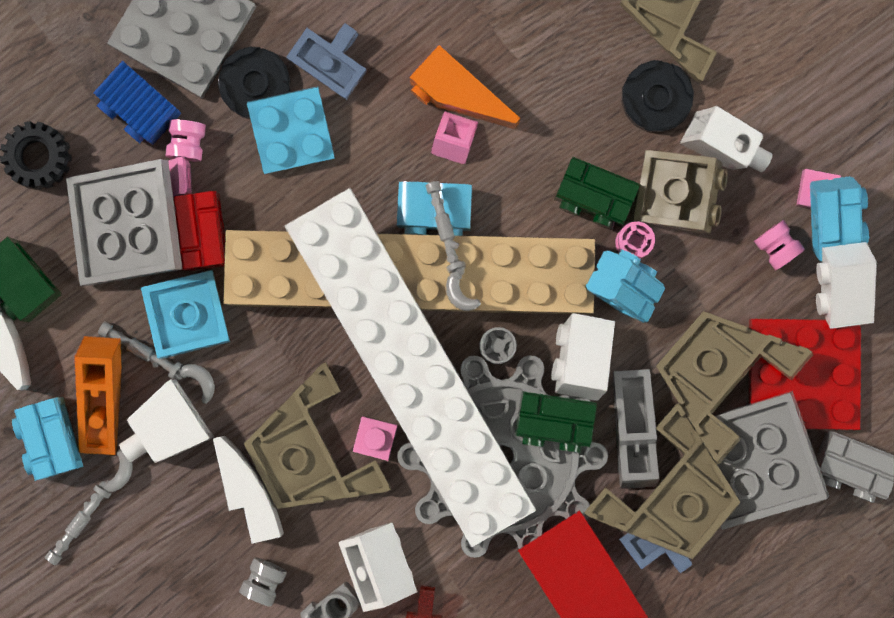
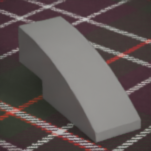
M650 369L613 371L620 489L657 487L659 481L656 452L657 434Z

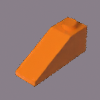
M440 45L410 76V84L414 86L410 91L425 105L431 102L437 108L515 129L520 122L519 116Z
M84 336L75 354L79 453L116 455L122 375L121 338Z

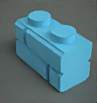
M850 176L834 178L833 180L811 181L812 250L819 261H822V248L862 242L868 243V226L866 222H862V210L868 208V195L865 187H861L854 177Z
M609 250L604 251L596 265L598 270L593 271L586 285L588 291L620 313L642 323L648 322L655 309L653 304L659 302L665 290L664 284L655 278L657 271L640 263L641 259L628 251L621 250L619 255Z
M63 397L48 399L14 410L16 418L12 419L13 431L18 440L23 439L27 452L22 455L23 465L28 475L33 474L35 481L83 467Z

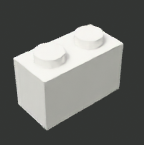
M867 242L822 248V263H817L816 268L818 282L821 285V293L816 294V306L819 315L825 316L830 329L874 323L877 262Z
M572 313L564 324L559 325L556 345L561 346L560 357L555 359L552 368V380L557 381L555 393L598 401L607 392L615 321Z
M393 522L368 529L338 542L363 612L387 607L417 593L412 571L408 567L401 547V541L395 531Z

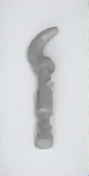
M440 181L430 182L425 186L428 195L432 197L431 204L436 212L435 222L440 240L445 244L447 261L450 263L446 267L448 273H451L446 284L447 296L456 308L463 311H471L478 308L481 302L479 299H469L461 292L460 279H462L466 265L464 261H459L455 249L459 247V243L453 241L455 235L449 214L445 213L443 206L444 200L440 195L442 191Z
M106 321L102 323L98 330L99 335L105 338H121V344L126 346L127 351L146 362L151 361L153 368L159 367V365L162 366L165 370L169 371L168 377L171 379L194 378L202 387V402L207 404L212 399L215 385L211 374L204 367L196 364H186L183 366L179 361L174 364L166 358L158 359L155 350L135 338L130 339L126 337L122 332L114 330L113 325Z
M121 449L117 451L120 461L117 474L112 480L102 481L99 485H95L93 490L96 493L91 495V501L84 502V510L76 514L65 529L66 534L61 540L56 542L54 550L50 549L45 556V559L51 564L57 565L62 559L61 554L68 550L73 538H77L91 520L90 515L97 509L104 497L109 499L111 492L121 489L129 481L133 463L125 457Z

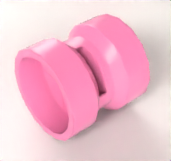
M170 120L169 133L172 136L171 142L166 146L165 156L171 159L184 157L190 162H201L203 150L200 147V140L205 137L206 125L188 120Z
M784 220L754 240L760 250L766 251L769 255V263L775 271L805 250L799 240H794L789 234L790 228ZM783 243L785 244V245H784L783 247H781L780 249H778V250L776 249V248L779 247L781 244H783Z
M640 221L625 225L617 233L615 239V247L618 253L621 250H625L640 259L648 255L655 244V235L652 229Z

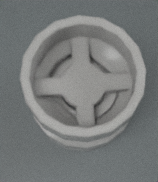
M495 327L483 334L479 349L486 361L492 364H502L514 356L517 343L514 335L509 330Z
M254 557L249 567L251 574L247 580L243 581L239 593L257 603L272 606L276 599L275 590L277 585L283 583L287 571L269 561Z

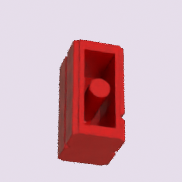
M216 191L174 196L173 201L182 270L195 271L225 266L226 238L220 194Z

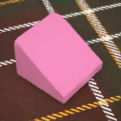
M444 111L434 139L432 154L465 164L479 122Z
M184 157L169 160L173 197L192 194L190 163Z

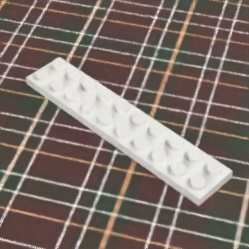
M351 188L285 225L289 235L471 547L535 512V506Z

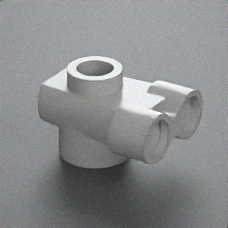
M344 582L319 603L312 601L300 615L302 618H350L361 604L356 590L348 582ZM338 598L345 602L347 608L339 606Z

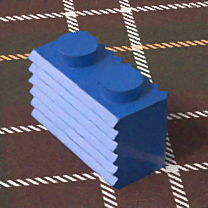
M123 60L94 91V94L101 100L96 106L112 120L117 115L120 116L128 124L123 130L139 144L146 139L150 144L154 145L169 128L170 120L176 119L181 115V112Z

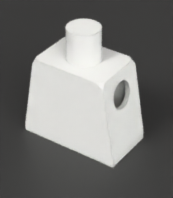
M717 106L697 111L680 142L683 146L705 157L717 158L723 163V166L732 170L750 166L762 173L772 159V153L759 147L763 139L761 132Z
M171 379L127 419L135 434L121 442L119 447L130 462L148 452L152 460L157 463L202 444L214 436L178 381Z

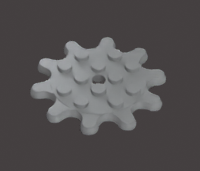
M479 356L467 357L461 364L463 383L499 446L505 445L512 450L513 459L510 465L535 506L536 511L471 547L463 534L461 540L463 552L469 557L477 558L482 556L487 551L491 539L500 533H506L514 537L520 549L542 535L543 524L551 516L559 515L567 519L580 510L587 520L589 517L584 512L590 504L576 491L575 480L582 471L600 469L606 464L608 460L606 448L600 443L591 442L590 447L582 446L581 453L559 450L560 442L545 440L544 447L522 444L523 437L515 435L521 392L548 395L541 385L544 374L543 362L536 356H525L519 361L513 376L500 380L491 375L484 359ZM569 395L559 396V397H562V398H569V399H575V400H582V401H589V402H590V399H585V398H580V397H575V396H569ZM407 443L403 445L398 451L397 456L400 465L407 470L423 471L428 475L431 482L430 491L419 500L415 507V514L418 520L425 524H433L442 517L453 516L412 444Z

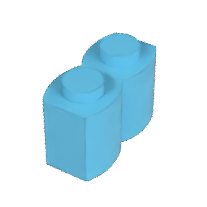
M399 182L397 227L405 228V235H426V229L438 230L435 222V208L431 204L432 197L428 195L425 186L428 184L427 182ZM440 183L442 188L440 195L444 200L445 213L449 214L454 235L463 236V231H470L472 185Z

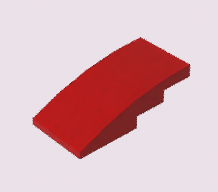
M580 510L518 550L560 618H648Z

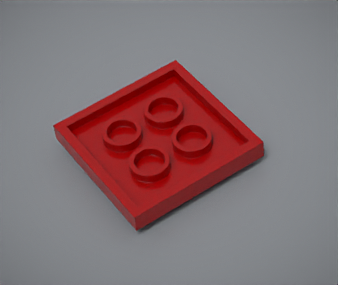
M749 319L750 330L780 338L783 342L797 347L808 348L813 354L792 380L783 375L766 360L760 358L749 370V404L793 391L806 429L860 430L861 325L830 329L827 320Z

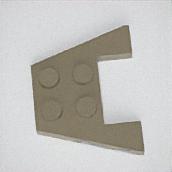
M621 0L619 5L695 81L701 83L717 52L684 36V32L701 0Z
M703 311L656 367L714 461L720 464L741 439L740 436L712 414L760 358L766 360L783 375L792 380L813 354L808 348L797 347L783 342L780 338L758 333L744 325Z
M327 362L321 364L244 443L277 509L383 493L391 490L377 460L342 476L308 409L342 392Z
M677 403L656 427V431L684 454L683 457L636 512L631 510L605 487L584 514L587 517L684 557L694 559L741 502L716 462L710 456L702 439L686 417V413Z

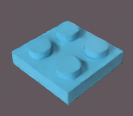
M318 86L247 102L264 174L335 158Z
M212 270L141 287L158 359L230 342Z

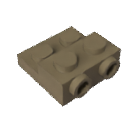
M646 150L633 221H640L648 225L670 227L680 231L711 235L712 226L718 227L721 219V206L716 205L718 190H725L728 176L727 169H722L723 163L714 157Z

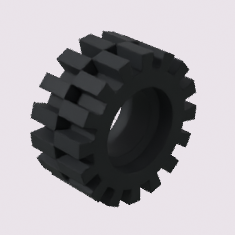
M29 121L24 122L25 126L23 127L15 126L13 128L15 132L12 135L6 134L4 138L8 141L6 145L1 144L0 148L4 152V156H0V161L5 165V168H3L5 173L11 176V179L16 183L35 190H42V187L49 189L54 187V182L60 183L64 179L61 177L64 172L68 174L70 169L67 166L68 161L72 162V155L68 153V150L71 148L69 143L64 140L65 137L51 126L42 122L35 124ZM31 143H44L49 150L47 164L40 169H29L23 161L25 148Z

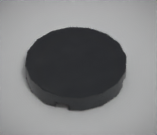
M250 46L234 52L225 60L218 79V88L222 100L232 112L247 119H250L247 102L290 93L291 79L286 65L277 54L260 47Z
M652 60L640 64L628 75L622 87L621 104L626 117L634 126L646 132L663 133L675 129L687 118L692 108L694 90L690 78L679 66L668 62Z

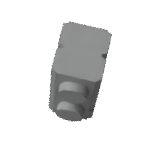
M827 431L816 456L825 485L840 490L841 485L845 484L855 488L853 496L871 503L875 502L876 497L887 500L894 485V455L836 432Z

